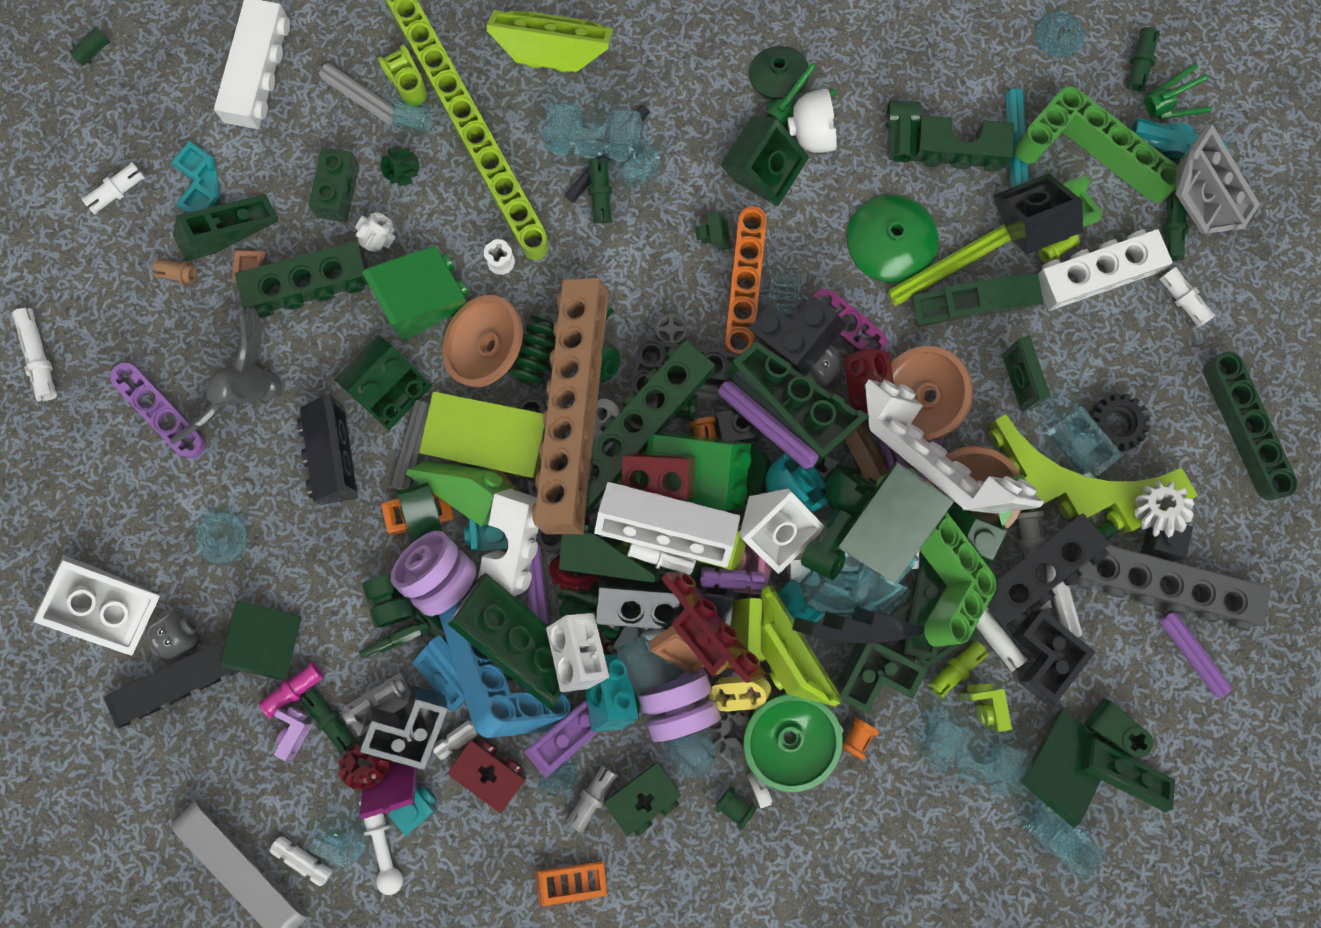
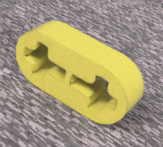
M740 676L723 677L718 679L711 687L712 690L708 697L709 700L717 703L720 711L753 710L765 704L769 699L771 686L764 677L749 683H745ZM753 687L755 692H760L759 697H756L754 692H748V690ZM724 694H732V695H731V697H730L729 699H727L726 695H724Z

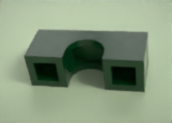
M921 116L919 128L917 129L915 161L923 162L925 166L935 167L941 165V163L953 164V167L957 169L981 166L986 171L995 172L1006 168L1013 158L1014 123L983 120L976 132V140L964 142L959 140L953 133V118Z

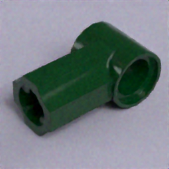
M889 100L886 115H889V123H886V128H889L888 160L904 163L914 161L916 158L917 129L921 119V102Z
M834 510L818 539L811 540L806 546L801 557V565L830 580H834L840 574L846 559V552L839 549L837 544L855 518L842 510Z

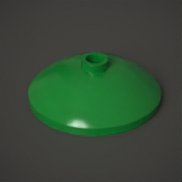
M882 195L867 201L854 213L847 229V248L851 259L864 274L883 283H902L925 270L933 262L938 250L939 235L931 214L915 200L901 195ZM891 229H899L901 231V235L895 236L891 232Z
M787 693L776 695L758 707L750 716L743 735L744 755L753 774L765 785L783 792L806 791L821 784L836 768L843 747L841 727L829 707L823 703L788 695ZM789 731L794 732V738L791 741L784 740L785 733Z

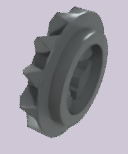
M719 711L721 719L711 725L710 734L714 746L722 754L732 758L745 757L743 745H741L740 741L735 737L724 739L723 736L732 730L730 718L738 726H746L754 711Z

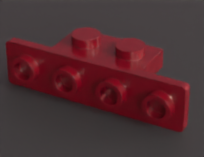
M679 571L667 572L663 575L662 580L685 608L673 621L672 626L712 676L719 675L730 664L745 683L761 679L766 673L760 667L759 659L738 640L737 632L730 625L725 624L717 614L715 605L710 600L704 598L699 592L694 579L687 573Z

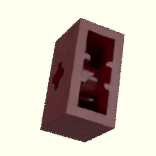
M482 738L480 742L473 739L447 774L501 814L527 779L522 774L525 769L511 758H508L505 762L497 756L498 748L486 739ZM493 765L496 768L494 775L498 778H491L486 781L483 778L485 771L482 768H488Z

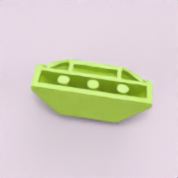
M493 10L487 23V32L516 63L526 64L532 68H553L560 72L579 71L608 50L613 35V28L602 26L589 20L531 11H508L504 13L501 10Z
M773 585L766 586L762 589L760 596L762 601L760 660H767L773 671L770 672V677L779 690L784 688L788 695L831 706L840 704L843 698L804 635L792 630L794 619Z

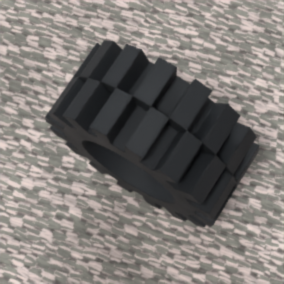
M1117 393L1110 397L1107 396L1093 406V409L1087 415L1090 419L1086 421V426H1090V430L1087 433L1089 437L1093 435L1095 440L1092 442L1095 445H1102L1101 449L1104 451L1111 450V453H1118L1120 451H1128L1145 440L1147 437L1145 433L1150 430V425H1146V422L1150 421V415L1144 416L1143 412L1147 408L1145 405L1139 407L1137 404L1140 400L1136 397L1130 400L1129 394L1120 396ZM1118 412L1126 417L1128 430L1124 435H1116L1108 429L1107 417L1110 413Z

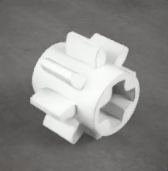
M381 213L369 214L368 218L361 216L355 226L358 230L356 233L358 242L369 251H381L383 246L389 249L395 239L393 235L395 229L393 228L392 221Z

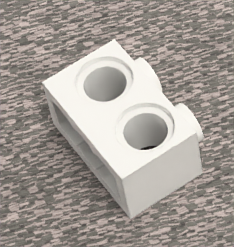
M594 613L566 615L546 628L560 692L589 689L609 678Z

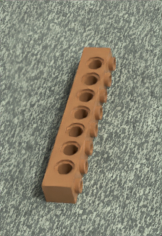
M599 278L563 280L562 291L557 296L559 317L558 321L554 323L555 350H552L550 355L552 376L551 380L547 383L548 410H545L543 414L545 435L544 441H541L539 447L542 461L540 472L536 475L537 503L532 508L534 525L545 534H584L602 363L601 351L604 344L609 296L608 290ZM581 341L576 347H573L575 343ZM578 370L574 376L569 378L572 372ZM574 400L570 407L565 408L570 401ZM571 430L569 436L562 439L564 433ZM568 461L566 467L558 471L559 466L563 462ZM564 492L563 498L554 503L556 496Z

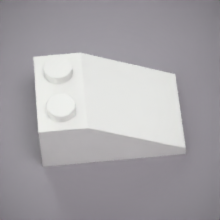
M63 555L35 613L33 622L132 656L160 595L95 566Z

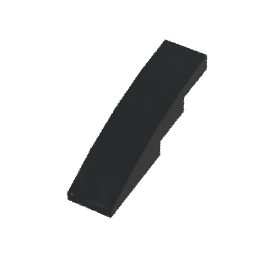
M855 606L852 618L826 611L822 624L795 616L792 630L811 637L836 642L869 644L897 641L924 634L925 627Z

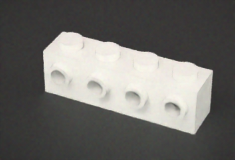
M244 0L214 107V111L224 123L259 130L261 120H264L267 116L269 91L274 89L275 68L277 63L281 62L283 55L282 42L284 36H287L290 30V20L281 4L262 0Z
M607 482L598 511L594 534L728 567L740 515Z

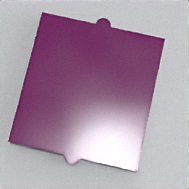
M391 762L390 769L381 782L369 789L362 790L359 813L361 819L381 813L389 814L391 810L415 803L417 768Z

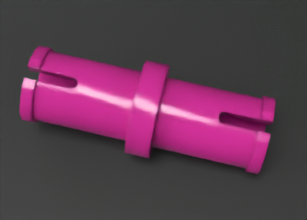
M310 662L308 666L292 678L287 677L285 681H281L279 688L258 702L260 709L268 718H273L277 709H283L291 702L301 700L304 692L325 678L324 673L316 663Z

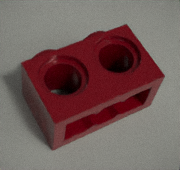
M872 348L843 356L850 407L857 411L861 410L867 415L865 387L867 381L870 379L882 383L883 380H887L894 384L890 353Z
M642 453L623 455L622 485L681 501L694 497L695 457ZM638 470H642L648 475L649 482L646 487L639 485L636 480ZM670 472H675L680 476L682 484L679 489L670 486L668 482Z

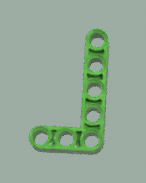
M1075 87L1063 88L1032 122L1015 145L1016 156L1024 163L1031 164L1037 162L1056 139L1064 133L1152 202H1163L1176 189L1177 165Z
M911 468L908 469L920 477V475L915 470ZM886 475L881 476L878 479L877 487ZM946 512L919 549L947 585L925 624L924 632L926 639L933 647L966 643L996 590V579L993 572L948 512Z

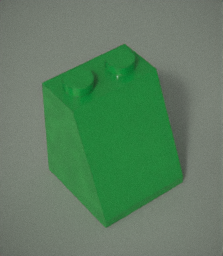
M436 246L362 271L391 326L403 342L456 314L467 303L465 297L470 295L461 278L456 281L454 280L450 271L454 270L455 267L447 253L445 252L440 255Z
M690 433L649 434L647 454L695 457L694 497L684 500L685 502H692L697 505L725 511L744 509V503L747 498L748 469L751 464V444ZM670 472L668 476L670 486L679 489L682 484L680 476L675 472ZM646 473L644 477V487H646L649 482V478Z

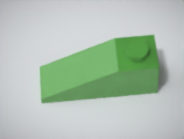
M425 460L409 468L406 472L407 476L420 485L428 482L433 494L481 527L489 523L494 494L512 488L497 473L481 468Z

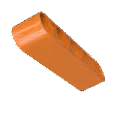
M754 206L747 207L740 213L736 231L724 351L735 354H742L754 343L755 336L749 328L757 317L767 220L764 211ZM754 221L759 225V228L751 230L745 227L744 223ZM751 250L755 253L756 257L745 259L741 252ZM741 279H747L752 282L753 287L742 289L738 286L737 282ZM745 309L749 312L750 317L743 320L738 319L734 311ZM740 338L746 342L747 347L743 350H737L732 347L730 342L733 339Z

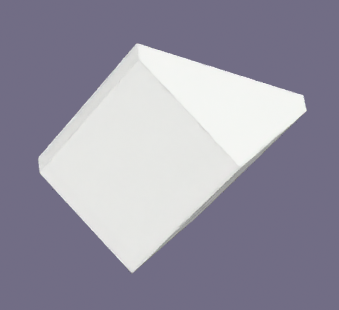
M789 489L749 496L739 536L779 574L806 548L811 540L816 539L821 534L825 526Z

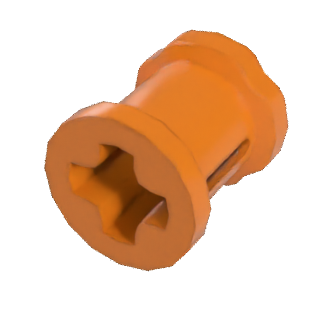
M704 417L689 422V427L693 429L694 434L717 438L715 430L716 417Z
M854 717L852 720L854 725L843 741L842 749L864 761L866 758L864 753L872 738L878 736L879 731Z

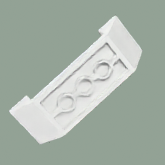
M870 379L867 381L865 387L870 431L963 509L996 514L1042 506L1044 501L1035 495L1037 489L1023 479L1015 481L1008 476L1004 478L989 476L985 482L980 480L977 482L969 476L971 473L969 468L958 461L952 462L946 457L947 451L935 442L929 443L923 438L924 432L911 424L923 407L914 398L916 393L903 384H899L897 387L887 380H883L882 383Z

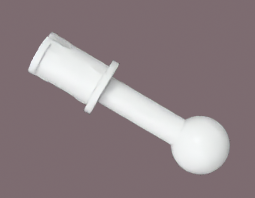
M381 813L364 819L366 831L363 833L364 836L371 835L380 869L376 878V886L381 893L392 895L401 889L403 876L398 869L393 867L384 830L390 828V824H386L384 814Z

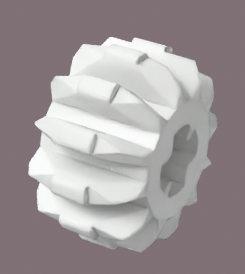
M1159 480L1155 482L1154 489L1146 485L1142 489V495L1136 497L1135 505L1138 508L1135 509V518L1142 519V530L1152 527L1154 537L1160 533V530L1164 531L1168 537L1173 536L1174 529L1182 533L1186 529V522L1192 521L1194 515L1191 511L1194 505L1193 499L1185 498L1187 495L1186 488L1178 491L1174 490L1175 484L1173 481L1168 484V487H1164ZM1161 507L1167 508V511L1161 510Z

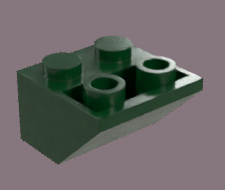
M380 335L334 379L388 431L414 406V402L419 400L432 387Z

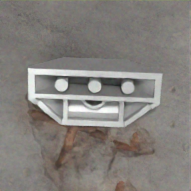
M1207 124L1192 142L1176 167V196L1201 233L1207 234L1233 229H1245L1260 204L1213 125Z

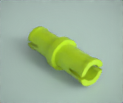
M974 640L958 657L950 658L946 662L947 667L927 683L928 687L937 697L943 699L960 681H966L970 677L969 673L989 656L988 652L979 642Z

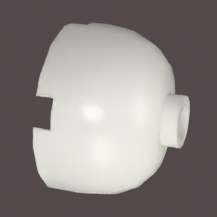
M820 89L806 93L794 105L793 117L787 118L789 134L796 136L799 145L804 150L812 153L834 151L837 147L836 128H833L834 113L829 90Z

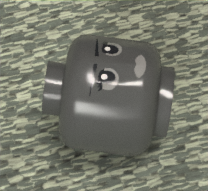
M830 345L807 374L817 381L816 384L823 389L841 372V357L838 351Z
M172 611L149 627L147 645L155 656L167 660H175L197 645L199 639L198 623L191 615Z

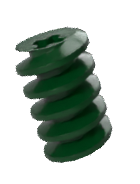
M535 315L530 316L533 323H528L525 327L529 335H523L522 344L524 346H521L518 353L519 357L516 358L512 365L515 369H509L506 372L512 379L529 386L534 385V383H545V380L538 374L539 372H550L544 361H550L551 354L549 350H555L554 324Z

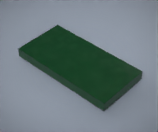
M484 573L447 624L548 709L555 706L562 692H560L546 630L548 625L491 576Z

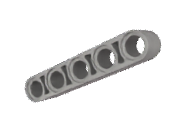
M196 799L171 824V828L176 836L263 928H298L308 918V911L305 908L301 909L296 904L298 900L282 883L278 885L273 880L275 876L259 859L257 861L251 856L253 852L237 835L233 837L228 832L230 828L215 812L211 814L205 808L207 804L204 801Z

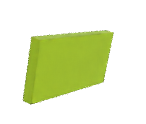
M433 392L419 453L536 479L542 460L539 447L541 441H544L545 435L543 414Z

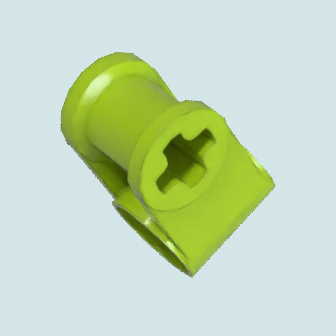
M402 44L399 46L400 50L385 58L380 56L377 60L402 101L409 106H417L425 101L427 90L413 58L406 46ZM416 85L413 89L406 90L409 86Z

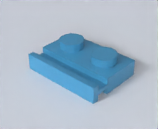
M438 635L429 642V645L421 651L412 664L436 693L445 695L448 708L454 712L466 701L449 646Z

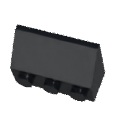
M331 394L323 395L300 407L301 418H297L299 434L301 437L304 436L305 448L301 451L304 466L308 467L310 479L306 480L307 494L309 498H313V502L319 505L358 499L345 407Z

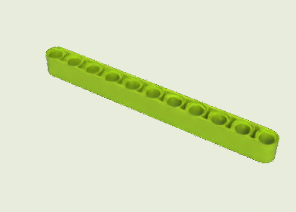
M384 0L523 254L531 260L542 259L549 251L546 232L417 0ZM408 13H414L410 17H404ZM422 37H427V40L423 42H417L418 39ZM434 62H441L437 67H430ZM447 87H456L452 92H443ZM461 112H470L467 117H457L458 114ZM475 137H484L480 143H471V140ZM489 162L499 163L493 169L484 168ZM504 187L513 189L507 195L499 194V191ZM517 213L527 214V217L522 221L512 219ZM533 238L542 240L541 244L534 248L526 245Z

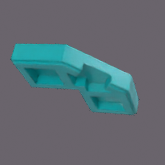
M188 141L170 163L172 167L193 180L192 184L175 204L186 213L217 206L221 201L215 158L191 141Z

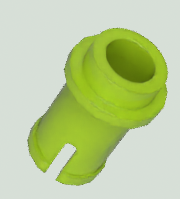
M1074 235L1067 240L1044 247L1038 251V255L1044 263L1060 259L1061 255L1079 245V237Z

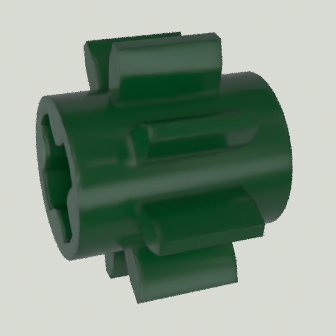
M401 146L388 148L389 155L383 156L380 164L383 176L390 180L391 184L398 183L399 186L412 184L411 177L418 176L417 173L419 172L417 156L410 152L409 148L402 149Z

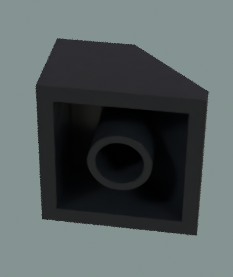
M1050 173L993 195L994 202L1010 239L1026 254L1037 252L1044 247L1067 240L1083 232L1082 199Z

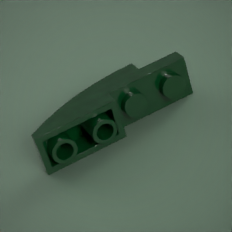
M1038 273L946 286L941 290L913 295L918 327L979 315L982 317L1044 304Z

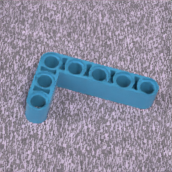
M472 584L465 596L453 607L439 614L474 729L481 736L487 738L549 731L569 713L570 703L567 697L562 693L555 706L548 709L529 692L510 693L503 670L447 624L474 585Z

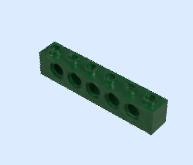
M687 340L681 346L675 344L665 356L667 362L659 370L656 367L652 369L645 377L643 382L646 385L637 394L633 391L622 403L624 409L617 417L610 416L601 426L600 430L603 433L593 441L591 465L598 467L600 473L596 480L589 482L587 514L602 499L607 482L616 483L622 476L623 455L643 453L648 447L649 434H660L714 374L715 364ZM673 371H681L686 375L685 381L681 384H672L668 377ZM654 394H659L665 399L664 404L657 409L647 405L648 398ZM632 418H638L643 422L642 429L636 433L628 432L625 429L627 421ZM610 442H618L621 445V451L615 457H608L604 454V448Z

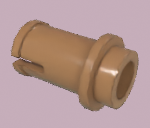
M158 258L153 264V270L160 271V273H153L155 278L179 281L184 286L189 283L193 284L197 278V268L189 261L179 263Z

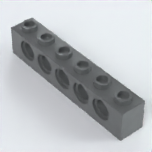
M1070 543L1067 560L1076 562L1082 556V548L1077 543ZM1114 546L1106 548L1109 555L1101 560L1107 568L1105 577L1098 574L1096 570L1097 564L1093 566L1088 562L1079 569L1083 575L1071 584L1083 589H1091L1092 585L1104 588L1103 594L1123 598V594L1135 596L1134 602L1143 605L1155 606V602L1167 605V611H1175L1178 614H1186L1187 610L1198 613V619L1218 623L1219 619L1230 621L1229 627L1244 631H1250L1251 627L1264 626L1271 587ZM1130 570L1135 571L1138 576L1136 585H1133L1128 579ZM1162 578L1166 579L1169 583L1167 594L1160 587ZM1194 586L1199 589L1201 594L1198 602L1192 596ZM1226 595H1228L1232 601V607L1230 610L1227 609L1224 604V597Z

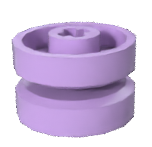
M433 531L418 538L403 551L391 571V583L405 597H409L413 605L424 615L434 616L447 611L465 596L475 579L476 565L462 550H458L457 545L443 531Z
M697 673L650 688L638 695L642 712L658 714L646 724L653 742L672 740L692 734L717 723L721 719L715 701L700 700L706 697L712 690L707 673Z

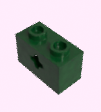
M321 147L308 205L317 218L348 222L360 166L352 152Z
M657 761L604 801V805L627 837L633 832L636 836H639L653 825L650 821L651 818L659 812L665 816L679 806L677 799L681 797V793ZM642 793L644 796L651 794L653 796L650 800L652 807L649 809L645 806L638 808L636 805L639 802L638 794Z

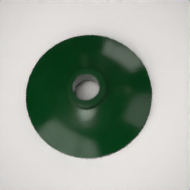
M786 46L770 47L761 51L753 59L749 69L750 82L760 95L774 100L782 99L783 96H787L809 65L805 57L793 48ZM807 79L806 82L803 84V86L800 88V90L797 92V94L804 89V87L806 86V84H807V82H808V79Z

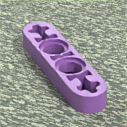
M120 363L114 367L110 375L113 386L177 454L184 458L193 459L204 452L206 446L205 439L197 429L186 436L190 439L196 438L193 441L195 446L193 450L187 448L183 450L186 446L183 440L175 444L170 443V439L176 433L191 423L140 369L130 363ZM124 372L131 374L130 378L139 387L134 389L131 385L123 382L122 374ZM147 392H153L156 397L155 403L149 408H143L141 397ZM167 414H174L176 425L170 430H164L161 426L163 417Z

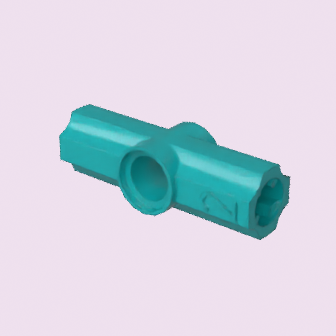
M1138 117L1131 127L1134 133L1164 156L1174 159V163L1180 162L1192 142L1199 135L1194 133L1195 130L1191 125L1185 123L1164 125ZM1222 140L1228 150L1227 141Z

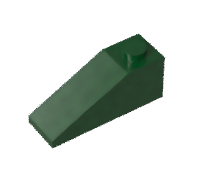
M266 194L177 215L173 237L185 261L215 254L278 222L279 219Z
M585 523L584 534H562L559 570L646 582L662 580L664 575L662 570L656 569L652 563L628 557L629 548L617 539L594 534V524Z

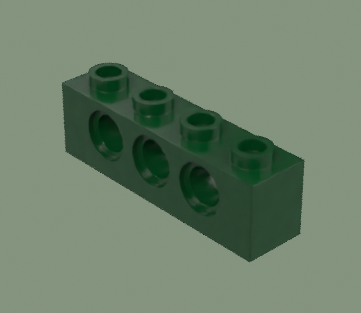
M358 241L235 273L243 309L254 307L260 318L269 317L274 314L273 310L284 307L288 310L299 309L304 306V302L314 299L319 302L328 301L335 297L334 294L340 292L358 293L363 291L366 285H369L362 273L368 266L364 250ZM342 269L339 277L329 279V275L333 270ZM311 277V281L307 286L299 287V283L303 278ZM281 285L277 294L269 295V291L273 286Z

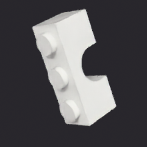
M508 489L494 494L488 524L505 533L508 539L507 552L496 550L483 555L478 579L484 573H487L515 597L528 589L532 579L530 568L532 559L535 557L538 549L536 538L539 529L534 525L532 508L537 503V497Z

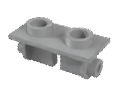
M398 673L343 707L345 710L343 713L345 721L348 725H353L358 736L362 731L370 707L394 714L406 707L411 691L402 674Z

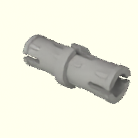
M602 764L588 788H583L580 792L581 799L565 822L568 825L572 824L571 827L583 833L597 809H602L604 806L603 800L616 779L619 778V775L615 772L613 773L611 769Z

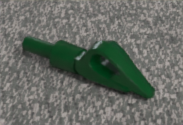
M427 623L404 625L391 635L377 639L376 644L359 651L361 658H365L378 651L384 653L395 646L402 645L422 635L423 632L429 629V625Z

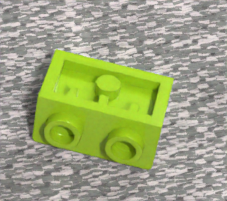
M978 683L967 685L968 692L959 693L960 700H980L981 704L976 705L977 716L980 724L985 723L986 729L997 732L1012 730L1004 689L994 688L993 683Z

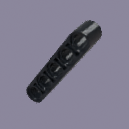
M225 639L106 695L104 701L115 728L118 729L130 725L131 720L139 717V719L149 716L161 710V706L169 703L172 705L192 695L191 691L200 689L201 691L222 681L221 677L227 674L232 676L241 672L218 666Z

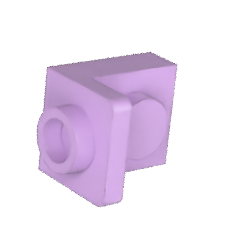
M289 706L288 710L277 709L274 714L275 717L290 724L289 728L285 727L280 732L275 742L278 748L274 755L284 761L295 758L313 725L305 720L307 717L305 712Z

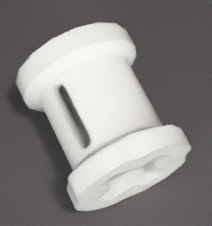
M495 239L485 246L484 257L487 260L489 269L493 273L504 275L513 269L515 259L506 241ZM499 253H504L505 257H501L500 260L496 262L494 258H498Z

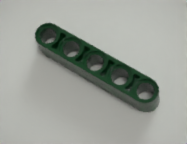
M1223 352L1209 360L1204 366L1203 373L1256 492L1261 498L1268 501L1288 497L1297 489L1298 482L1243 360L1235 352ZM1219 363L1224 365L1227 374L1221 372V370L1219 369ZM1232 392L1239 396V403L1233 399ZM1246 420L1252 425V433L1246 428ZM1259 449L1262 450L1266 456L1265 462L1261 460V458L1259 457ZM1273 479H1275L1278 482L1279 491L1275 490V488L1273 487Z

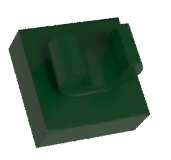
M719 211L707 213L708 225L695 227L697 240H701L702 244L711 243L719 251L731 249L728 220Z

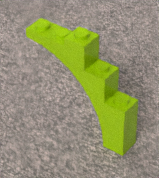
M1007 415L994 420L988 425L991 430L988 432L992 444L996 448L1000 447L1004 455L1014 463L1020 475L1023 474L1025 480L1037 489L1035 495L1044 501L1043 504L1057 497L1060 501L1058 503L1060 513L1066 520L1070 519L1071 522L1082 513L1088 518L1106 508L1109 512L1107 519L1115 525L1117 531L1120 530L1121 534L1132 532L1140 528L1142 519H1136L1134 515L1135 509L1138 508L1135 505L1136 497L1142 495V489L1146 485L1154 489L1155 482L1158 480L1164 487H1168V484L1173 481L1175 484L1174 490L1176 491L1186 488L1187 495L1185 498L1193 499L1198 496L1182 468L1160 477L1140 481H1106L1086 477L1059 466L1039 453L1019 433ZM1161 507V510L1167 511V508ZM1036 508L1024 509L1022 511L1023 513H1027Z

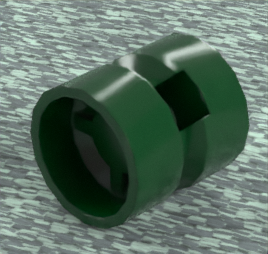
M391 573L362 583L366 602L373 605L369 612L374 628L390 626L415 616L410 598L405 597L391 583Z

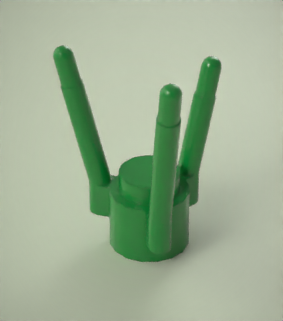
M814 63L809 65L786 97L783 96L782 99L777 100L773 99L766 108L768 110L765 113L766 117L777 118L784 128L788 126L787 118L793 117L795 105L792 99L815 69L816 65ZM836 89L829 91L830 97L837 93Z
M1195 63L1160 87L1147 92V95L1144 97V105L1150 117H1159L1162 122L1169 118L1211 112V107L1172 111L1178 102L1176 95L1208 80L1209 75L1204 74L1175 89H1169L1196 70L1198 64Z

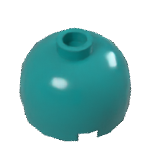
M784 453L769 468L765 477L767 493L789 489L812 514L828 503L822 491L826 483L814 466L804 469L788 454Z

